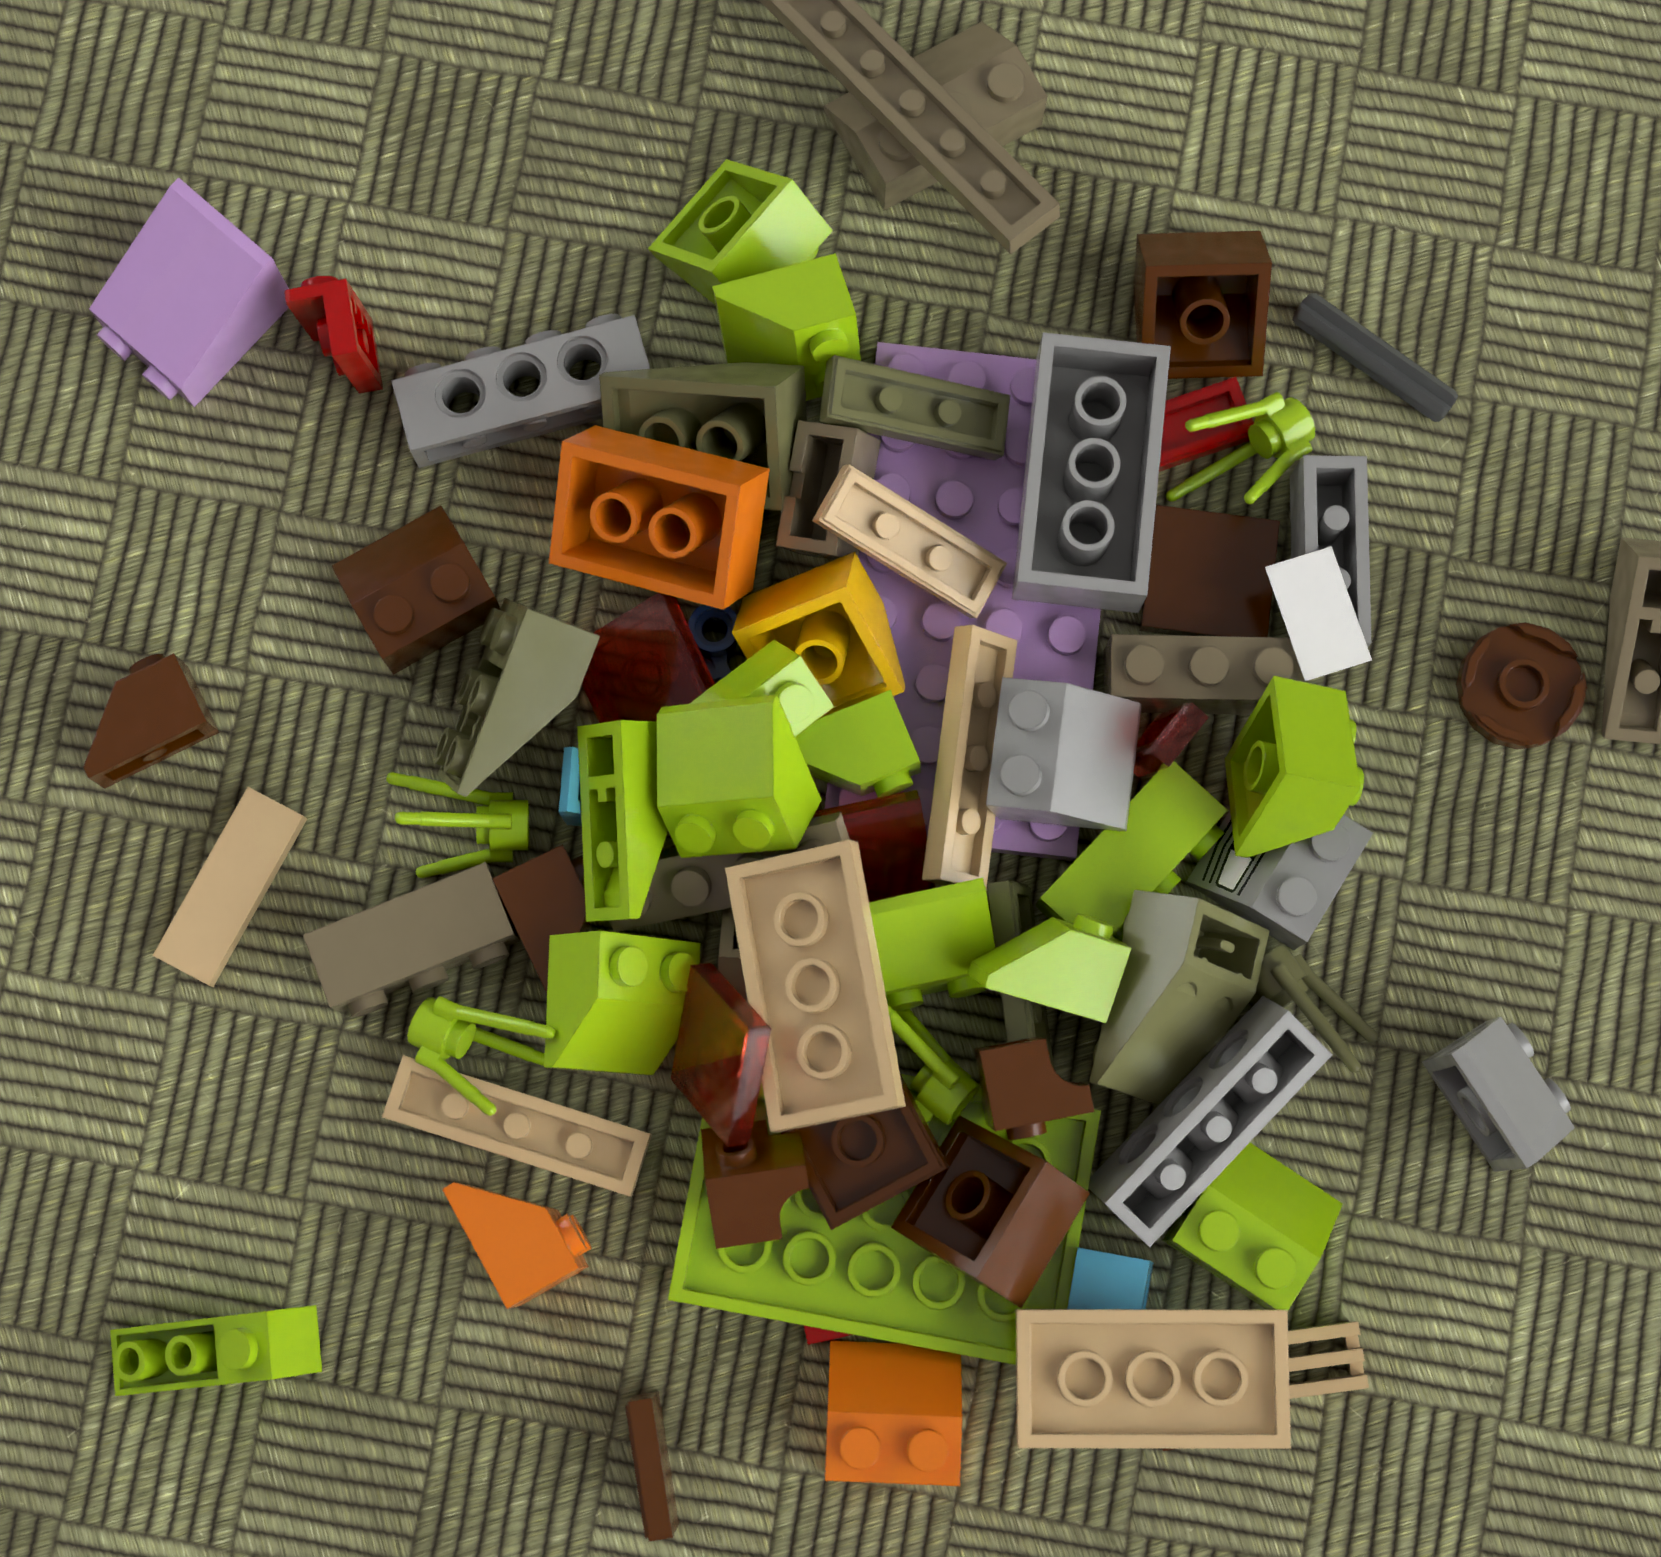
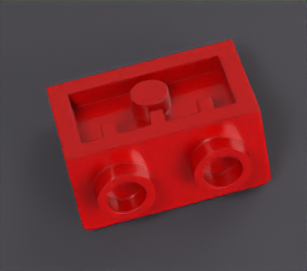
M315 276L304 280L301 283V287L285 290L286 305L313 341L320 342L324 356L333 357L338 375H346L359 394L383 390L373 321L347 279L338 280V278L333 276Z

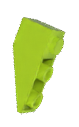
M317 1305L110 1330L115 1396L273 1380L322 1372Z

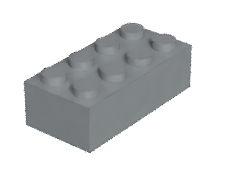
M1042 333L1036 357L1012 591L1013 600L1139 613L1148 594L1171 346Z

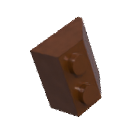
M1261 231L1137 234L1134 279L1137 343L1171 346L1168 379L1263 376L1272 261Z
M441 505L331 566L380 657L393 675L483 625L492 608L500 610L495 595Z
M959 1115L940 1146L950 1167L916 1185L891 1228L979 1284L1022 1308L1090 1193L1042 1158Z

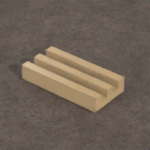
M1358 1321L1288 1330V1345L1343 1337L1345 1350L1289 1357V1372L1347 1364L1349 1372L1348 1376L1289 1383L1290 1399L1369 1388L1368 1378L1364 1374L1363 1368L1365 1359L1363 1348H1360L1358 1335L1361 1334Z

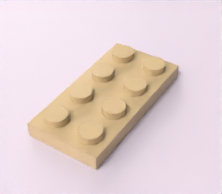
M845 840L725 868L770 1132H782L906 1107L858 842Z
M1016 1309L1017 1447L1291 1449L1288 1310Z

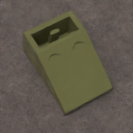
M504 598L500 610L492 608L485 619L480 634L479 643L485 645L486 648L478 669L469 668L458 691L457 704L463 705L455 729L447 727L444 730L435 751L434 763L441 765L437 775L457 794L465 797L468 796L577 698L600 636L575 624Z
M1134 890L1130 910L1123 925L1122 940L1123 943L1132 949L1107 1023H1103L1099 1040L1094 1048L1093 1067L1089 1082L1158 1106L1225 1036L1256 993L1270 930L1200 898Z

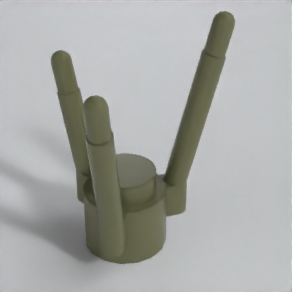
M1285 943L1264 955L1256 993L1249 1001L1251 1007L1262 996L1283 1008L1294 1001L1349 1071L1353 1073L1358 1072L1361 1069L1360 1062L1306 992L1311 989L1368 1042L1373 1043L1378 1039L1376 1031L1312 971L1301 954L1294 957Z

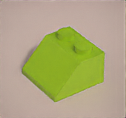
M726 159L649 246L648 250L655 258L716 305L712 286L812 260L816 257L819 246L833 230L793 179Z
M836 253L712 286L727 363L752 362L804 366L806 401L823 395L826 362L828 359L836 355L861 361L856 312Z
M1278 676L1272 677L1225 757L1235 856L1249 858L1332 831L1348 807L1356 805L1359 801L1364 785V773L1361 768L1357 767L1354 747L1356 723L1353 719H1350L1346 691Z
M777 694L661 707L657 713V808L680 857L689 858L797 849L822 799Z
M983 878L869 902L887 1004L894 1011H903L922 1005L924 1003L922 995L948 990L950 998H961L978 994L987 989L968 974L972 960L995 949Z
M608 931L550 935L546 1025L555 1029V1036L551 1039H545L544 1067L633 1075H654L698 1009L701 943Z
M1249 1143L1177 1218L1162 1241L1263 1308L1289 1310L1321 1259L1343 1203L1252 1143Z

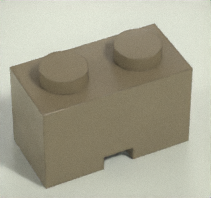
M798 420L789 471L793 472L789 496H784L783 511L776 541L777 547L801 555L831 560L856 552L857 556L859 555L860 550L812 520L843 465L850 464L874 479L881 443L880 439L857 428Z

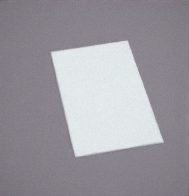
M1332 546L1265 567L1305 681L1372 661Z

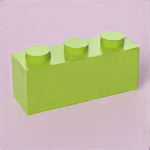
M1170 758L1130 801L1127 831L1103 830L1040 897L1035 906L1049 919L1054 917L1074 923L1077 913L1108 922L1115 926L1112 936L1122 941L1123 925L1130 910L1134 890L1169 894L1182 880L1173 869L1188 853L1193 855L1198 861L1224 834L1216 823L1228 810Z

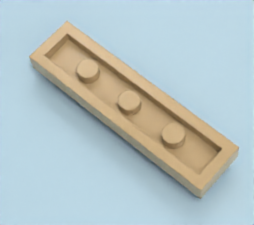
M975 625L954 627L922 880L946 886L983 878L985 888L987 889L996 815L986 806L1002 677L1013 678L1018 640Z
M402 1056L382 1118L632 1197L652 1134L461 1074L496 1106L495 1114L488 1116L473 1103H470L435 1071L416 1063L414 1058Z

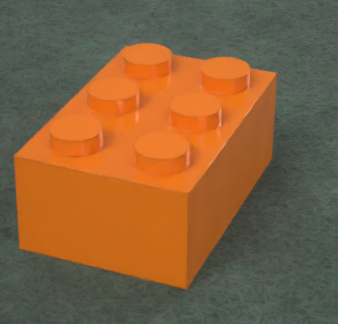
M597 425L590 427L562 441L549 564L724 610L753 590L770 469Z

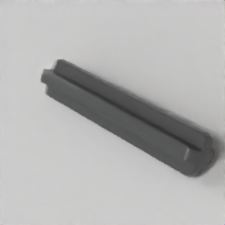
M1310 293L1295 311L1292 319L1295 325L1432 421H1441L1455 404L1458 394L1454 389L1318 294Z

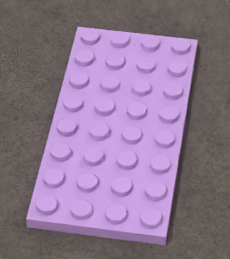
M877 342L875 365L1010 395L1004 456L997 460L868 433L881 440L874 476L875 481L1007 562L978 617L969 618L862 551H859L858 558L885 606L905 682V691L893 697L920 759L921 773L911 776L914 783L911 787L882 799L877 798L875 791L865 796H859L827 783L824 815L841 812L848 835L852 837L926 845L954 627L975 625L1018 640L1013 678L1064 682L1093 690L1101 609L1012 599L1036 359ZM996 816L991 852L1075 861L1077 857L1079 827L1000 820Z

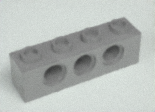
M619 314L602 315L587 322L586 328L565 334L558 330L539 332L527 338L524 345L506 350H501L500 347L496 346L479 348L467 354L465 361L442 367L439 363L420 364L408 369L405 372V377L391 380L409 449L418 468L603 419L599 375L604 372L650 369L635 315L624 318ZM582 360H592L597 362L601 368L594 377L588 380H577L569 375L573 365ZM532 376L540 380L539 387L531 395L519 397L509 392L511 384L520 377ZM471 392L480 396L477 405L469 412L456 413L449 410L450 402L460 393Z
M1262 996L1090 1177L1089 1189L1139 1238L1151 1247L1324 1065L1332 1054L1287 1009Z

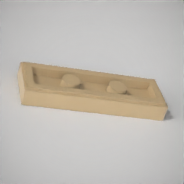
M850 464L842 466L812 520L969 618L978 617L1007 565V562Z
M247 787L152 956L214 987L307 818Z

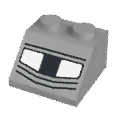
M1229 810L1219 826L1224 834L1197 862L1185 883L1237 916L1270 930L1269 935L1295 950L1310 939L1373 835V832L1343 815L1332 831L1245 858L1235 856Z

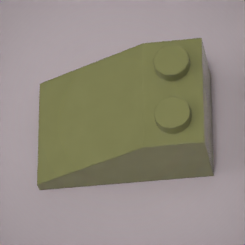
M740 362L604 372L599 375L603 427L769 468L764 509L783 511L784 496H789L793 472L789 471L798 420L807 421L804 366Z

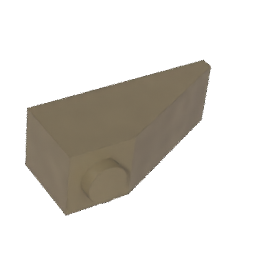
M1621 537L1609 603L1601 733L1604 739L1661 744V541Z

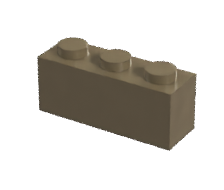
M1111 634L1103 650V693L1139 702L1142 705L1141 713L1251 715L1273 676L1304 682V677L1290 638Z
M486 862L304 934L303 938L329 1007L340 1013L349 1010L352 1018L359 1017L388 1005L386 995L409 985L412 993H419L448 981L449 977L446 971L469 961L473 969H478L508 957L510 954L507 946L519 942L520 939L492 879L495 877L494 872Z

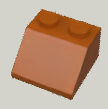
M453 1182L442 1189L506 1309L522 1306L589 1267L583 1254L591 1250L592 1247L573 1214L571 1216L568 1214L561 1216L558 1209L467 1184Z
M830 1340L825 1481L960 1486L962 1444L961 1355L901 1343Z

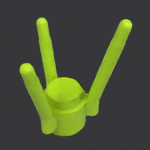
M1275 392L1258 402L1189 419L1185 427L1188 431L1193 432L1255 417L1254 424L1248 429L1250 442L1167 491L1166 499L1170 502L1178 500L1257 453L1265 459L1275 457L1277 460L1244 495V501L1247 504H1253L1295 461L1302 458L1303 455L1312 452L1310 442L1315 437V425L1309 411L1298 399L1293 397L1283 399L1279 392Z
M395 772L388 773L386 776L387 782L391 785L486 805L477 806L476 813L401 811L395 814L394 819L396 823L403 825L476 828L477 844H489L488 849L419 866L415 871L417 877L427 878L439 874H447L475 867L485 862H513V850H529V800H513V792H488L474 789L465 797L457 794L445 782Z
M439 996L437 999L428 997L418 1007L408 1030L407 1038L409 1044L419 1048L415 1062L435 1071L484 1114L488 1116L494 1115L496 1106L445 1060L451 1056L461 1059L474 1041L525 1061L544 1066L545 1053L478 1028L475 1023L545 1039L553 1038L555 1036V1029L548 1025L535 1023L534 1021L459 1005L442 996Z
M888 1005L892 1030L925 1063L911 1083V1087L919 1093L917 1098L914 1099L927 1125L935 1116L945 1125L951 1124L973 1100L980 1089V1085L953 1061L910 1009L896 1012Z

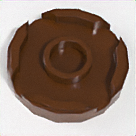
M1527 622L1509 624L1506 627H1499L1480 637L1462 659L1456 681L1460 709L1472 728L1494 744L1516 750L1541 747L1568 731L1582 712L1587 690L1585 674H1581L1580 665L1576 660L1578 656L1570 643L1551 629Z

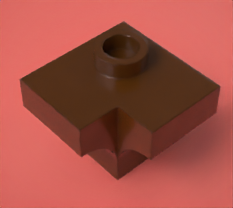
M1036 1036L974 1049L986 1125L994 1131L1006 1129L1008 1140L1028 1138L1047 1133L1045 1121L1094 1112L1090 1086L1083 1082L1065 1081L1055 1072L1050 1061L1046 1038Z
M766 1120L701 1129L705 1184L716 1249L782 1239L780 1223L782 1206L790 1196L800 1190L809 1188L801 1131L768 1136Z

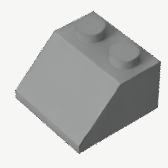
M1002 677L986 806L1000 820L1126 832L1142 705L1136 701L1069 683Z
M1501 1016L1485 1021L1422 1062L1494 1172L1530 1167L1575 1128L1566 1113L1571 1111L1566 1096L1550 1078L1542 1079L1529 1059L1534 1056L1529 1040L1515 1024L1510 1023L1507 1025Z

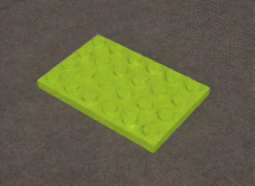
M717 1040L668 1300L1016 1365V1309L1068 1308L1086 1201L1022 1308L979 1284L891 1228L916 1185L832 1230L809 1188L803 1189L790 1196L782 1206L780 1212L782 1239L716 1249L705 1184L701 1129L766 1120L768 1136L781 1134L780 1132H770L766 1104L759 1099L750 1078L751 1075L760 1072L756 1047ZM901 1074L913 1098L916 1099L919 1093L911 1087V1083L916 1076ZM980 1088L960 1116L1008 1140L1006 1129L994 1131L986 1125ZM1094 1109V1112L1045 1121L1047 1133L1008 1141L1047 1161L1088 1191L1101 1111ZM935 1116L928 1124L939 1147L957 1118L951 1124L945 1125Z

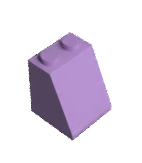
M178 177L168 188L89 310L103 327L96 334L97 337L110 350L124 361L131 354L136 356L148 367L142 373V376L168 400H171L178 393L195 407L288 309L284 291L289 288L272 257Z

